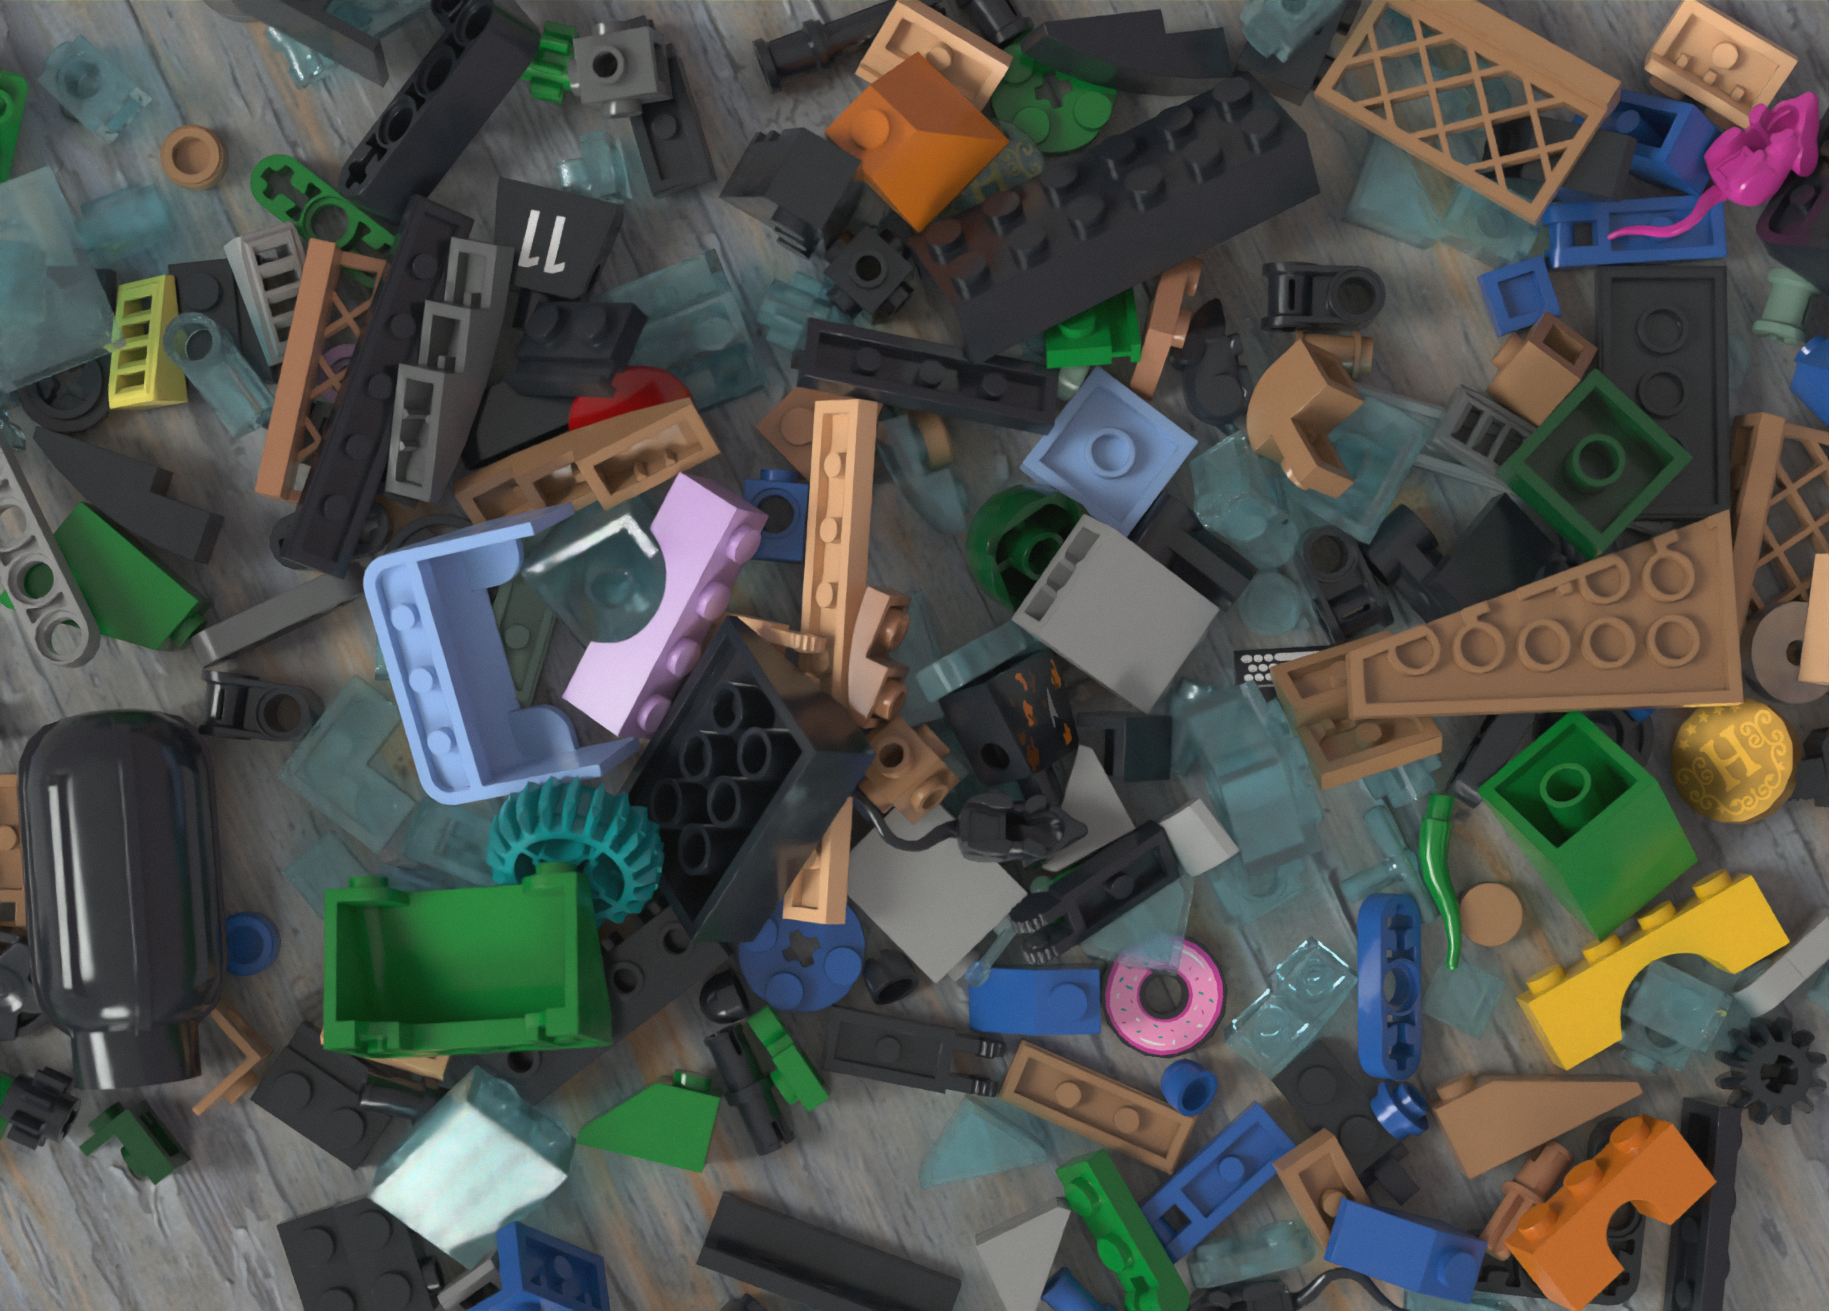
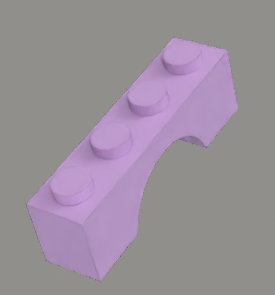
M679 471L650 527L661 547L666 565V586L658 611L642 631L627 640L617 643L591 641L562 698L616 736L651 739L672 706L671 701L685 675L690 673L698 663L701 656V644L714 620L727 608L731 599V588L744 563L750 560L756 553L761 542V531L769 515L713 479Z

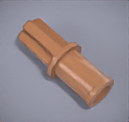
M1549 1140L1533 1148L1513 1180L1504 1181L1501 1190L1506 1196L1479 1236L1480 1239L1488 1242L1486 1253L1502 1261L1508 1259L1512 1254L1504 1241L1518 1229L1517 1223L1526 1211L1550 1199L1557 1184L1574 1162L1573 1155L1563 1146L1553 1140Z

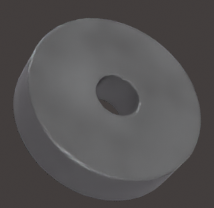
M1794 601L1769 604L1750 618L1741 634L1739 644L1742 674L1751 689L1768 701L1784 704H1805L1820 698L1829 690L1827 685L1798 681L1809 603ZM1790 643H1794L1797 646L1796 660L1792 664L1786 656V650Z

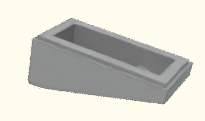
M293 220L236 237L223 246L269 367L283 363L288 340L279 342L276 330L291 326L294 314L293 310L272 317L269 305L290 298H294L296 303L306 260ZM275 248L279 259L258 266L255 254ZM282 273L285 274L288 282L287 285L265 291L263 279ZM328 339L326 340L325 348L330 346Z

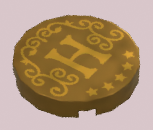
M1743 696L1744 703L1736 706L1698 707L1680 726L1671 749V774L1680 797L1696 813L1724 824H1753L1775 814L1792 796L1798 781L1794 779L1797 773V762L1801 763V746L1792 724L1774 707Z

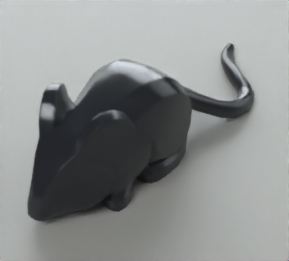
M1214 298L1200 307L1191 318L1182 349L1172 346L1169 353L1171 365L1176 370L1183 371V397L1189 412L1202 423L1216 426L1243 449L1250 458L1265 491L1278 513L1281 523L1286 525L1288 524V518L1284 506L1268 475L1261 455L1253 452L1248 437L1234 424L1247 414L1254 388L1247 365H1239L1238 356L1243 354L1239 333L1225 335L1226 321L1220 299Z
M855 790L850 795V797L856 799L864 807L881 838L892 847L906 852L924 851L939 842L953 838L957 839L959 850L967 860L979 863L1021 860L1024 870L1027 871L1045 865L1058 853L1088 834L1086 824L1072 818L1063 809L1047 804L1045 796L1036 795L1026 801H1013L1011 796L1004 793H983L969 797L960 810L958 819L947 821L934 827L929 833L918 840H905L897 837L889 829L879 811L866 796Z
M1340 1267L1329 1269L1318 1275L1310 1284L1298 1292H1290L1288 1285L1277 1275L1254 1276L1224 1287L1220 1285L1216 1278H1211L1200 1284L1192 1292L1187 1311H1297L1314 1301L1326 1286L1338 1279H1352L1357 1282L1388 1311L1411 1310L1394 1305L1367 1275Z

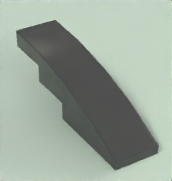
M451 237L444 301L425 300L418 364L399 363L385 484L386 492L429 503L440 502L467 442L489 378L505 314L515 247L470 238Z

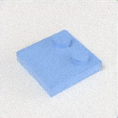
M1097 365L1055 419V426L1048 436H1042L1022 462L1019 469L1037 483L1051 487L1083 504L1091 517L1115 528L1127 537L1198 441Z

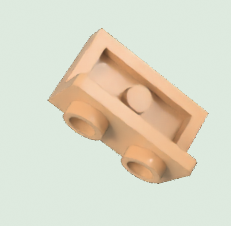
M1682 0L1646 55L1644 69L1652 74L1649 83L1663 94L1678 101H1681L1686 94L1707 106L1703 114L1719 127L1725 130L1732 127L1746 129L1750 125L1749 115L1752 109L1759 103H1763L1768 107L1797 64L1798 57L1703 0Z

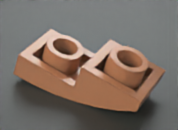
M867 587L853 632L848 671L849 707L851 717L857 726L863 729L879 728L882 724L887 723V721H892L901 711L908 693V687L903 683L910 667L888 658L890 650H895L899 647L908 631L910 615L906 611L912 597L890 587Z

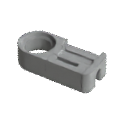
M1819 907L1812 911V915L1788 936L1790 943L1757 961L1733 984L1730 993L1753 1018L1759 1017L1777 1006L1829 959V909Z

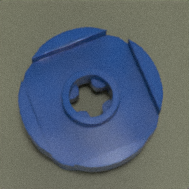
M783 896L753 942H739L738 959L741 971L751 989L777 1010L806 1013L827 1008L842 999L849 992L861 973L866 946L861 922L847 902L845 924H821L782 918ZM800 930L805 938L816 936L820 947L812 952L814 961L812 964L803 966L798 958L788 960L785 956L784 949L791 945L789 934L793 931Z

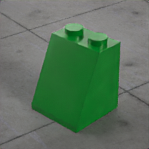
M1580 711L1568 712L1477 789L1480 797L1558 901L1600 942L1698 861L1658 781Z

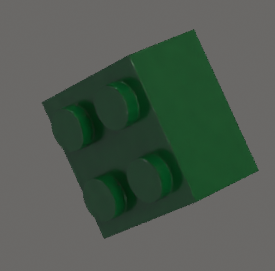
M1595 368L1494 474L1583 557L1591 561L1607 549L1694 457Z

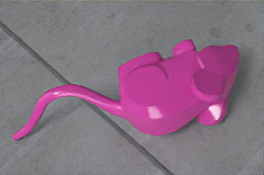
M1807 92L1797 98L1782 101L1774 106L1771 112L1765 104L1759 103L1750 112V125L1744 131L1737 127H1732L1720 135L1704 154L1708 172L1715 185L1699 197L1693 211L1685 219L1665 227L1626 226L1608 234V240L1626 235L1659 238L1677 236L1697 225L1708 211L1720 202L1730 200L1743 206H1756L1765 203L1778 192L1791 169L1798 176H1810L1817 167L1819 158L1817 144L1819 100L1816 93Z

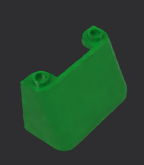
M566 862L537 864L536 875L524 877L522 884L405 892L389 888V878L356 876L349 878V888L325 890L323 1049L364 1058L400 1059L590 1048L613 1044L612 1013L590 880L588 876L576 872L575 864Z

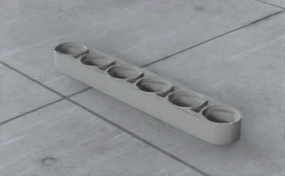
M0 426V515L9 508L19 507L26 517V529L22 536L11 542H4L0 538V579L39 656L50 664L66 668H77L86 665L95 657L100 647L101 635L98 625ZM46 563L53 571V586L44 597L33 599L25 590V576L34 565ZM74 620L81 629V643L72 654L61 656L53 648L51 641L52 633L61 622Z

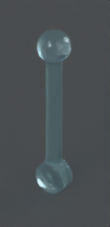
M1047 876L1037 877L1030 885V892L1049 891L1048 887L1054 882ZM1010 922L981 960L972 963L965 971L964 979L973 988L980 987L988 980L991 974V966L1017 934L1012 929Z

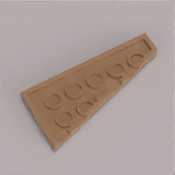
M1730 510L1722 511L1677 530L1674 529L1645 542L1610 553L1520 587L1512 592L1488 601L1485 600L1456 613L1348 652L1345 655L1349 720L1736 706L1744 703Z

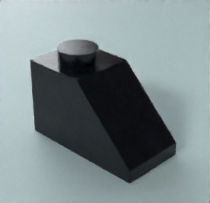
M1530 116L1492 125L1499 157L1537 148ZM1539 116L1545 146L1573 139L1582 126ZM1598 129L1551 202H1621L1638 140L1629 135ZM1487 139L1484 145L1482 161L1492 159ZM1563 154L1548 157L1551 171H1553ZM1540 159L1502 169L1507 190L1529 202H1533L1546 182ZM1495 171L1480 174L1498 184Z

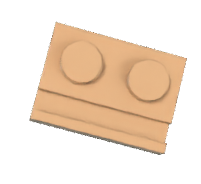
M897 0L860 62L855 74L869 83H873L918 51L981 112L1008 70L1013 56L919 0Z

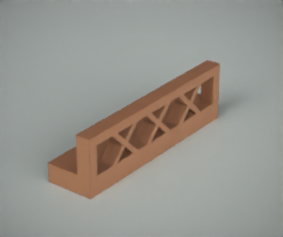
M310 238L254 491L261 496L298 504L302 491L294 490L299 464L316 454L322 438L310 419L312 403L334 388L339 392L347 370L345 368L338 374H335L323 356L326 340L347 326H350L358 339L361 329L355 321L368 313L387 260L345 252L334 242ZM342 267L377 274L372 298L349 312L337 294ZM335 303L343 317L330 324ZM320 367H322L329 379L316 387ZM308 429L316 442L303 449Z

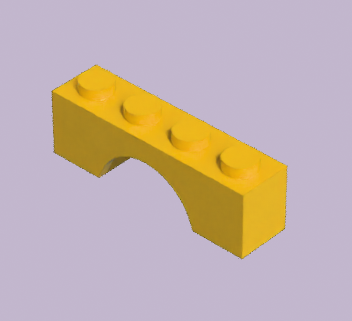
M1725 868L1717 870L1694 883L1692 889L1695 895L1673 906L1671 900H1667L1641 913L1636 918L1640 926L1620 938L1613 932L1602 942L1595 939L1581 949L1585 958L1563 970L1560 964H1555L1531 976L1526 981L1529 990L1515 998L1552 1063L1567 1071L1622 1039L1620 1015L1625 992L1633 978L1651 962L1667 955L1691 953L1702 957L1719 970L1736 974L1790 943L1753 876L1739 872L1729 874Z

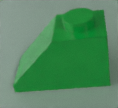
M675 1069L673 1078L662 1075L587 1121L579 1130L576 1143L702 1173L707 1163L724 1090L711 1087V1076L685 1069Z

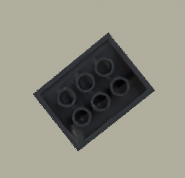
M727 615L618 792V794L628 792L629 805L647 807V819L660 825L659 836L661 838L660 841L664 843L663 852L665 858L658 886L691 942H753L877 755L845 707L737 616Z

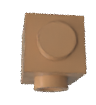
M1546 310L1523 338L1513 332L1498 349L1490 362L1498 368V371L1486 392L1496 398L1503 408L1538 428L1579 383L1598 348Z

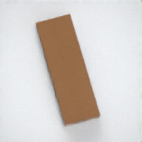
M1024 1038L1020 1040L996 1095L997 1099L1173 1175L1198 1118L1197 1115L1184 1116L1166 1100Z

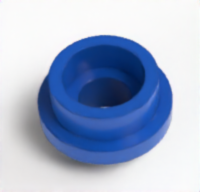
M1385 1079L1378 1085V1094L1371 1099L1370 1105L1376 1118L1391 1135L1399 1140H1405L1411 1134L1420 1136L1428 1130L1429 1124L1425 1114L1429 1112V1106L1416 1087L1407 1081L1399 1084L1391 1079Z

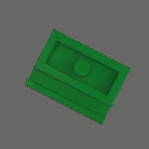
M1133 287L1043 331L1047 369L1112 364V357L1130 356L1131 363L1141 362V340Z

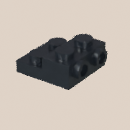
M402 1181L281 1221L276 1225L304 1311H434L440 1304L437 1296L446 1286L444 1274L436 1255H426L419 1232L425 1230L423 1211L414 1193L406 1195Z

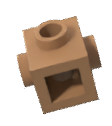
M898 714L889 724L885 723L879 728H874L865 737L877 755L864 773L866 778L857 786L884 814L894 806L914 825L927 812L939 805L946 794L960 782L958 777L942 761L951 751L925 723L914 731Z

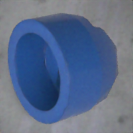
M1189 1059L1174 1061L1166 1067L1161 1077V1091L1165 1099L1184 1116H1194L1206 1109L1217 1091L1218 1082L1216 1076L1202 1064Z

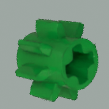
M546 20L538 52L519 78L531 82L529 93L533 94L532 98L562 105L565 90L573 92L568 76V60L575 57L573 39L579 38V33L576 32L575 26Z

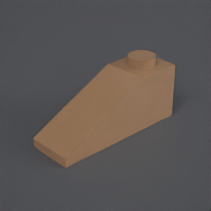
M1467 1071L1438 1084L1435 1088L1438 1096L1426 1102L1429 1106V1112L1458 1170L1468 1179H1472L1644 1093L1637 1081L1625 1075L1480 1074L1473 1078L1471 1072Z

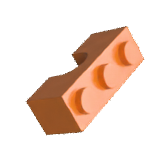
M1641 1113L1638 1117L1630 1118L1618 1125L1610 1135V1143L1592 1160H1586L1572 1168L1564 1178V1186L1547 1202L1538 1204L1526 1211L1517 1223L1518 1229L1504 1243L1548 1300L1572 1311H1581L1624 1270L1611 1252L1607 1242V1226L1612 1214L1618 1207L1631 1201L1640 1214L1672 1225L1717 1181L1672 1123Z

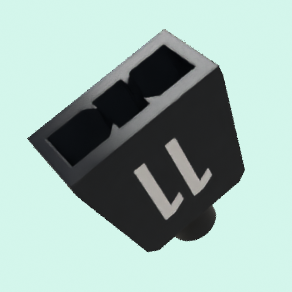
M499 177L494 243L515 247L508 291L519 293L512 328L525 332L527 322L532 316L538 301H590L623 223L624 213L619 204Z

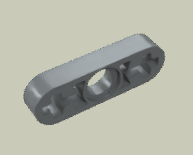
M353 562L349 564L344 580L326 574L320 575L191 637L190 641L203 669L211 668L234 659L365 597L363 586L365 574L360 563Z

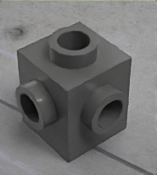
M611 21L593 25L591 27L592 36L573 39L575 57L568 60V76L571 89L576 97L581 96L583 105L598 111L603 110L605 119L637 116L643 113L641 104L673 99L665 39L662 33L649 26L631 29L629 21Z

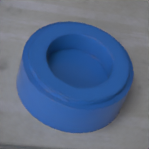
M255 911L236 913L225 919L228 948L227 971L238 976H251L268 969L277 959L281 948V937L275 923L266 915Z

